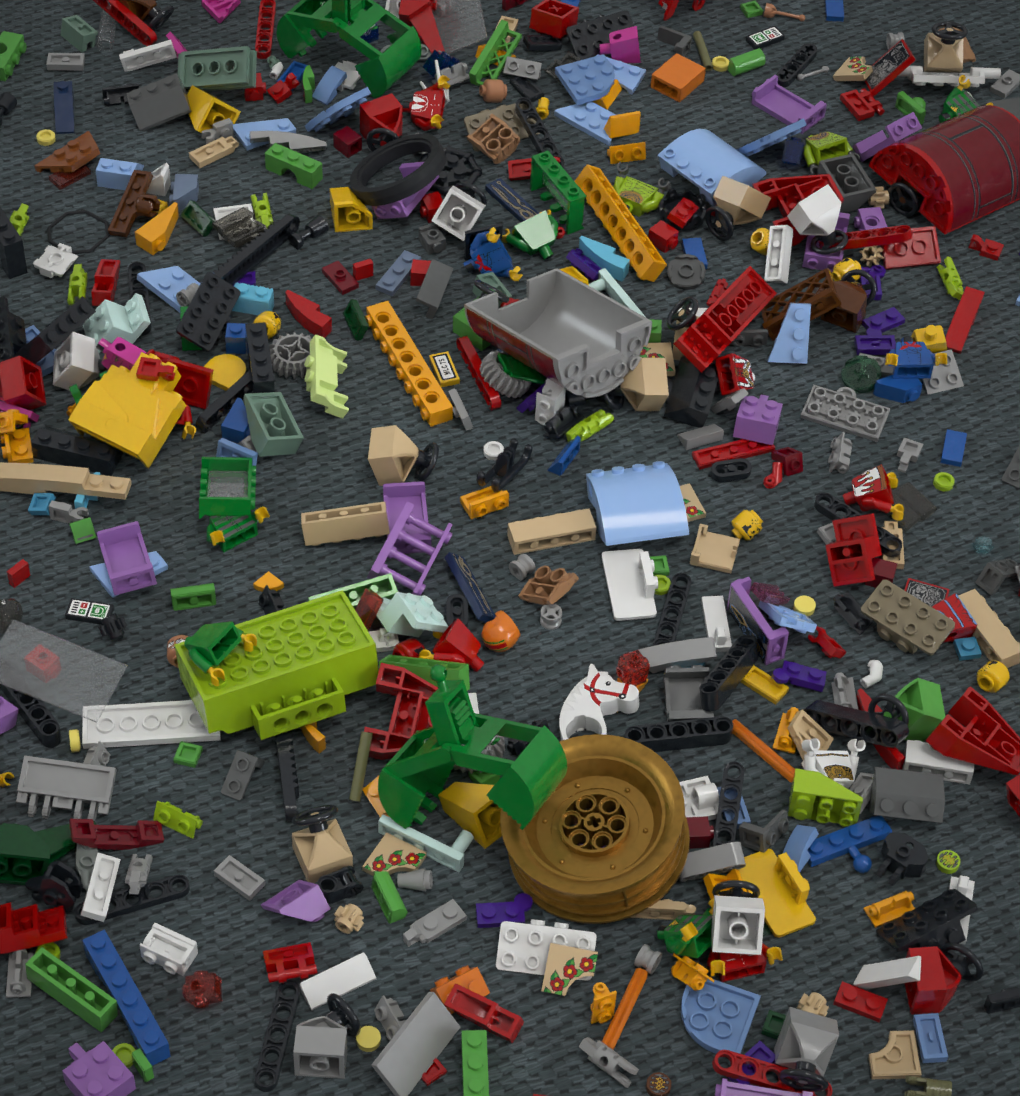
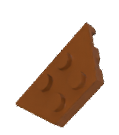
M87 131L75 140L69 141L61 149L55 150L53 154L34 166L36 171L40 173L43 169L50 168L51 172H74L100 155V151L90 131Z

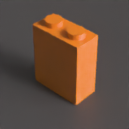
M676 53L652 74L651 88L681 102L704 82L706 68Z

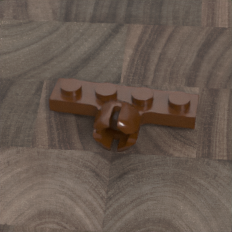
M133 171L108 228L110 235L128 237L136 217L153 218L157 216L158 212L151 211H159L160 201L156 195L146 194L153 179L151 172Z

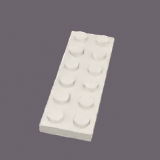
M192 700L83 707V749L97 746L98 741L107 748L180 743L181 741L204 742L221 740L220 731L208 733Z

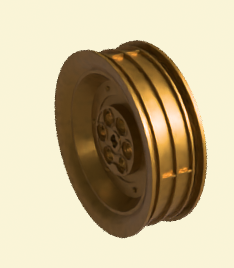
M593 734L562 740L559 743L567 759L566 775L529 824L521 830V824H518L516 820L512 819V816H508L507 812H503L501 808V832L508 851L513 875L523 892L530 895L537 906L559 918L579 923L598 924L632 917L662 899L677 882L685 866L689 852L690 837L680 783L666 761L650 748L631 739L613 735Z

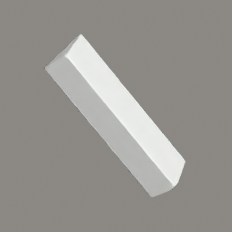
M788 225L770 226L764 280L766 282L787 284L793 228Z
M361 953L301 982L300 992L312 1011L326 1004L329 994L345 995L375 980L376 976L366 954Z
M921 956L863 965L854 981V986L861 989H872L920 981Z

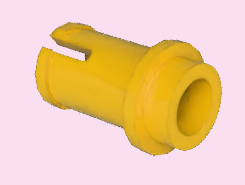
M541 97V100H538L536 108L541 120L549 115L548 106L550 102L545 97Z

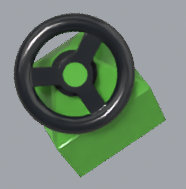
M474 281V285L482 291L481 295L476 299L497 292L499 301L509 302V297L500 290L483 281ZM465 308L453 316V332L460 337L468 336L472 345L481 351L490 345V343L480 338L470 328L466 319Z
M920 678L907 684L895 696L889 694L875 696L868 706V712L905 722L909 728V735L904 739L906 741H925L945 718L940 685ZM887 701V705L882 712H875L877 703Z

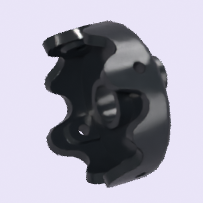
M674 188L669 189L665 198L660 201L659 215L661 220L682 231L699 227L703 224L707 211L705 196L703 194L696 196L690 190L677 194ZM683 198L693 201L700 208L682 229L667 219L674 207Z

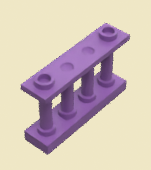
M407 501L367 578L372 579L378 575L382 576L391 573L394 581L413 590V595L421 596L426 587L423 581L442 544H448L453 534L449 532L453 524L448 523L446 529L442 531L414 516L415 513L411 511L415 504ZM411 523L439 538L440 540L436 548L405 533L406 530L402 529L404 524L409 525ZM402 540L430 555L431 557L427 565L397 551V548L393 546L395 541L400 542ZM386 558H394L421 572L422 575L418 583L388 568V565L384 563Z

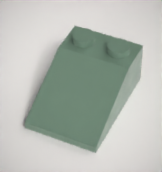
M282 393L245 394L244 402L251 440L259 457L296 454L304 437Z

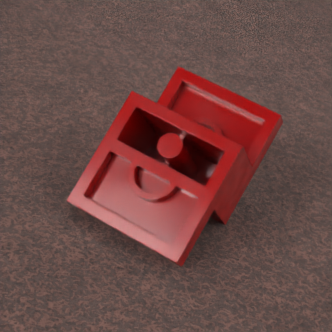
M874 513L833 520L836 542L825 545L833 587L875 580L871 558L881 556L882 552Z

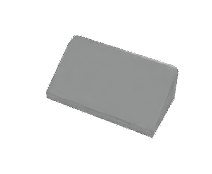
M716 424L678 434L677 436L685 450L723 440L724 430Z

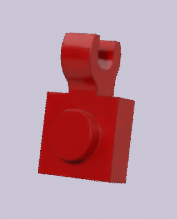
M290 73L287 75L284 83L282 80H279L266 91L279 104L291 96V90L300 83L296 79L297 77Z
M973 234L970 240L972 242H970L968 248L980 251V256L998 261L1004 244L987 238L984 242L980 236Z
M141 357L136 373L137 379L158 381L159 376L167 381H174L176 375L174 373V366L162 365V360L146 357Z
M816 626L818 631L817 638L813 635H808V639L811 642L820 644L822 652L829 658H842L847 653L833 638L826 634L825 629Z

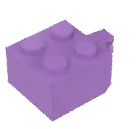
M760 395L759 399L754 396H745L737 413L733 437L773 445L783 404L768 400L769 396Z
M104 1041L88 1052H85L78 1043L68 1048L74 1062L62 1071L65 1084L75 1096H127L136 1089L134 1075Z

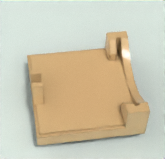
M700 524L696 542L691 553L690 564L731 574L740 539L707 532L708 525Z

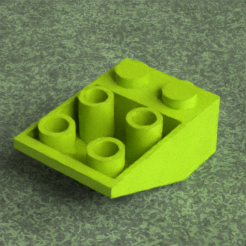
M795 768L790 791L788 816L798 820H817L819 823H838L844 827L858 822L863 797L820 772Z

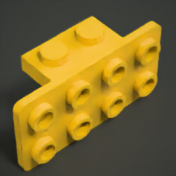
M768 849L765 853L759 851L744 857L746 866L738 870L743 881L750 882L760 889V896L758 898H763L765 906L764 920L775 937L780 938L815 923L816 917L806 903L810 890L809 883L801 876L797 864L794 860L790 859L787 852L778 855L777 858L774 851ZM746 889L748 893H753L751 890Z

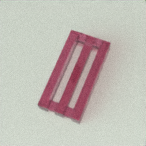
M754 582L750 587V590L765 603L785 605L790 600L787 596H783L785 593L779 591L777 585Z

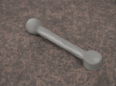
M823 66L820 70L807 74H798L797 79L802 81L806 77L822 72L826 73L829 71V67Z

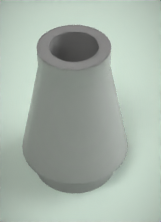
M423 868L411 872L398 873V888L426 892V889H432L433 886L432 871Z

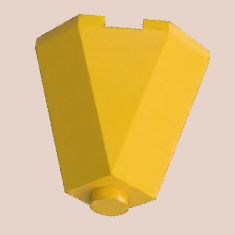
M193 85L187 94L191 108L189 116L194 129L200 133L203 130L212 129L214 123L228 118L235 124L241 113L238 109Z
M349 187L330 188V205L335 232L373 229L372 213Z
M454 782L438 794L443 810L461 828L469 831L474 836V840L486 849L502 836L500 826L501 808L498 807V804H494L493 800H489L487 793L494 785Z

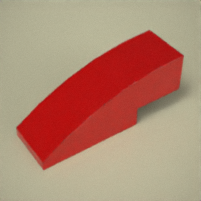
M100 260L94 276L95 284L91 291L92 306H100L105 299L111 302L114 301L120 271V260Z
M290 290L285 292L286 306L296 321L313 335L316 334L324 338L332 331V318L320 312L319 304Z
M456 983L444 1003V1006L512 1044L524 1024L521 1016Z

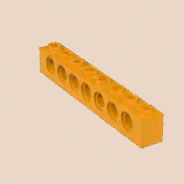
M587 164L574 182L586 195V202L593 208L595 215L600 218L603 227L609 231L611 239L620 247V252L627 259H630L629 265L635 269L637 277L643 281L654 282L667 266L666 262L602 170Z
M389 301L366 307L365 319L369 327L372 328L373 337L375 340H379L382 352L387 353L390 366L396 368L398 379L403 380L405 391L412 395L413 404L415 407H419L423 421L427 420L431 427L453 420L452 404Z

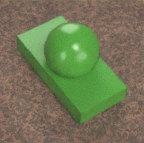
M904 91L899 92L895 107L905 116L914 112L919 123L922 125L926 114V102L920 97L911 98Z

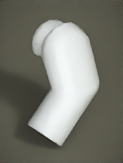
M871 660L867 665L870 667L868 669L870 674L860 679V683L865 689L882 679L883 665L879 660Z

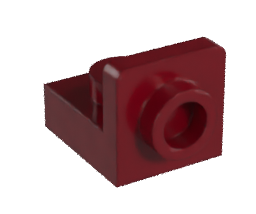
M790 447L771 451L772 459L783 463L784 475L790 476L803 472L802 452Z

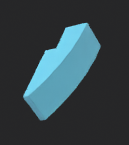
M584 236L580 237L579 249L583 251L582 254L602 269L606 268L614 279L622 282L629 273L630 259L616 255V248Z

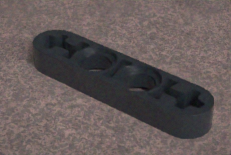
M804 44L777 72L778 85L782 87L790 86L797 78V75L801 74L816 58L817 47L814 44Z

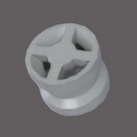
M903 32L887 34L886 45L888 51L901 39L904 40Z
M521 554L518 556L517 561L514 560L509 563L511 574L520 581L536 569L535 563L527 554Z
M554 603L552 605H544L540 611V624L548 630L557 629L562 621L561 607Z
M644 944L636 956L634 966L638 968L643 967L649 974H653L663 954L660 951L654 952L650 949V946Z

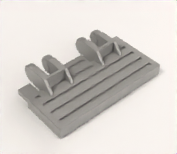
M24 756L16 802L27 804L28 795L31 794L28 816L33 817L37 811L39 797L45 798L42 818L48 819L51 807L72 810L74 800H77L73 819H82L84 803L90 804L87 819L95 821L97 811L98 814L108 815L117 769L114 767Z

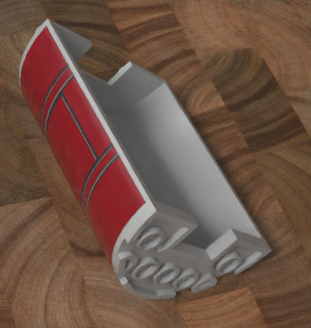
M558 268L528 279L527 298L499 309L497 292L464 304L468 324L480 338L573 394L586 398L606 394L624 381L623 377L629 370L633 371L641 360L639 355L643 346H647L652 329L651 320Z

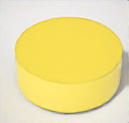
M717 56L712 60L713 69L720 72L726 71L730 61L726 57Z
M41 130L36 135L37 142L43 146L52 145L56 140L55 133L51 130Z
M799 596L795 599L793 608L794 611L805 614L808 617L814 613L816 603L809 596Z
M69 730L71 753L80 752L79 730Z
M373 1026L362 1027L359 1035L356 1036L357 1046L365 1052L376 1050L381 1043L379 1030Z

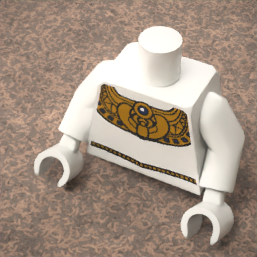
M817 738L804 740L802 742V749L807 754L804 755V760L801 764L804 770L820 772L849 789L855 781L859 761L857 754L865 749L866 743L864 740H859L856 746L857 739L850 740L847 744L848 749L851 751V755H849L848 751L818 750L820 748V741Z

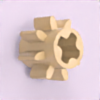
M883 186L875 187L877 189L876 193L868 199L869 205H874V207L884 209V205L889 204L888 190L884 191Z
M877 246L865 247L863 251H860L863 256L860 260L863 263L867 261L866 265L868 267H871L872 263L879 265L878 262L884 259L881 256L883 249L881 247L877 248Z
M348 904L345 907L339 906L334 913L336 916L334 919L336 921L335 926L343 933L350 934L353 930L358 932L364 924L362 921L364 919L362 916L363 912L354 904Z
M812 992L810 996L804 993L798 1002L797 1009L824 1017L828 1013L829 1006L826 1005L827 1001L819 993Z

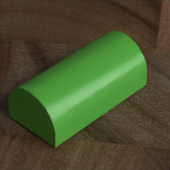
M758 48L730 58L728 71L732 76H736L762 67L766 63L765 55Z
M214 583L170 589L174 611L216 604Z
M387 871L374 873L371 888L388 923L404 919L408 911L390 874Z

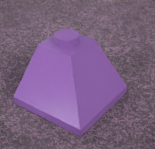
M303 880L296 881L261 904L263 909L310 922L322 919L325 916L324 913L330 910L319 885Z

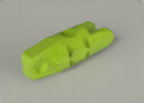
M263 193L262 200L257 201L256 195L253 194L250 197L256 224L261 225L262 232L264 233V229H268V226L273 224L268 195Z
M23 203L18 211H13L9 219L20 236L30 217L26 215L29 206Z
M946 257L944 259L946 268L938 265L937 269L948 294L961 300L964 293L962 281L952 258Z
M82 264L74 265L73 273L69 278L67 298L69 305L74 304L75 297L80 299L83 296L86 299L87 272L85 273Z
M602 409L598 410L577 423L566 433L568 443L577 436H580L581 441L586 440L612 423L614 416L611 413L606 414Z

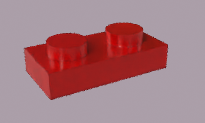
M683 198L669 213L667 219L683 229L700 207L695 205L693 201Z
M842 981L833 1005L880 1023L888 999Z

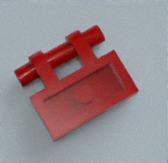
M866 88L861 89L860 93L855 89L840 95L841 102L858 121L873 117L875 112L879 115H883L885 112L882 108L883 105L878 100L876 101L874 95L867 91Z
M311 942L263 951L269 983L276 981L284 983L287 979L298 977L306 979L308 975L317 974Z

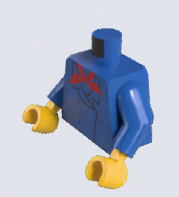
M492 227L490 231L478 233L470 247L472 258L464 262L468 273L478 268L481 274L494 272L497 277H510L513 281H519L523 274H518L521 269L519 266H516L514 269L511 268L513 267L512 259L499 238L500 234L497 235L495 232L496 229Z
M905 336L901 339V342L896 343L895 349L890 350L886 354L884 363L887 366H893V379L931 378L933 366L947 364V353L934 354L927 349L924 342H913L912 337Z

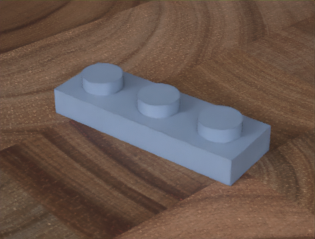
M404 250L378 281L376 290L393 296L410 276L413 259L421 260V256Z

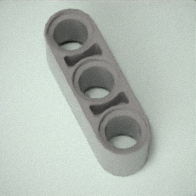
M730 842L688 853L685 866L679 876L680 881L697 880L704 878L708 873L721 874L745 867L746 863L741 842Z

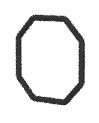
M88 210L68 211L48 226V242L58 248V244L52 241L51 229L67 215L86 213L104 223L106 236L90 249L72 251L73 254L90 253L110 237L108 232L109 223Z

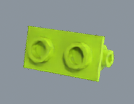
M157 801L154 821H159L161 824L193 839L196 828L200 829L203 824L199 816H194L188 812L183 813L182 809L168 801Z

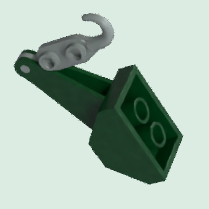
M3 823L0 825V883L25 885V882L31 877L43 876L51 862L59 860L76 849L75 867L81 877L83 888L87 891L98 849L83 846L72 841L69 824L34 832L27 825Z

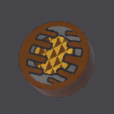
M660 1072L651 1074L646 1082L647 1093L650 1096H668L671 1090L670 1078Z

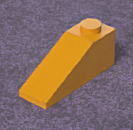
M174 202L135 231L137 246L152 255L165 248L179 218L178 203Z

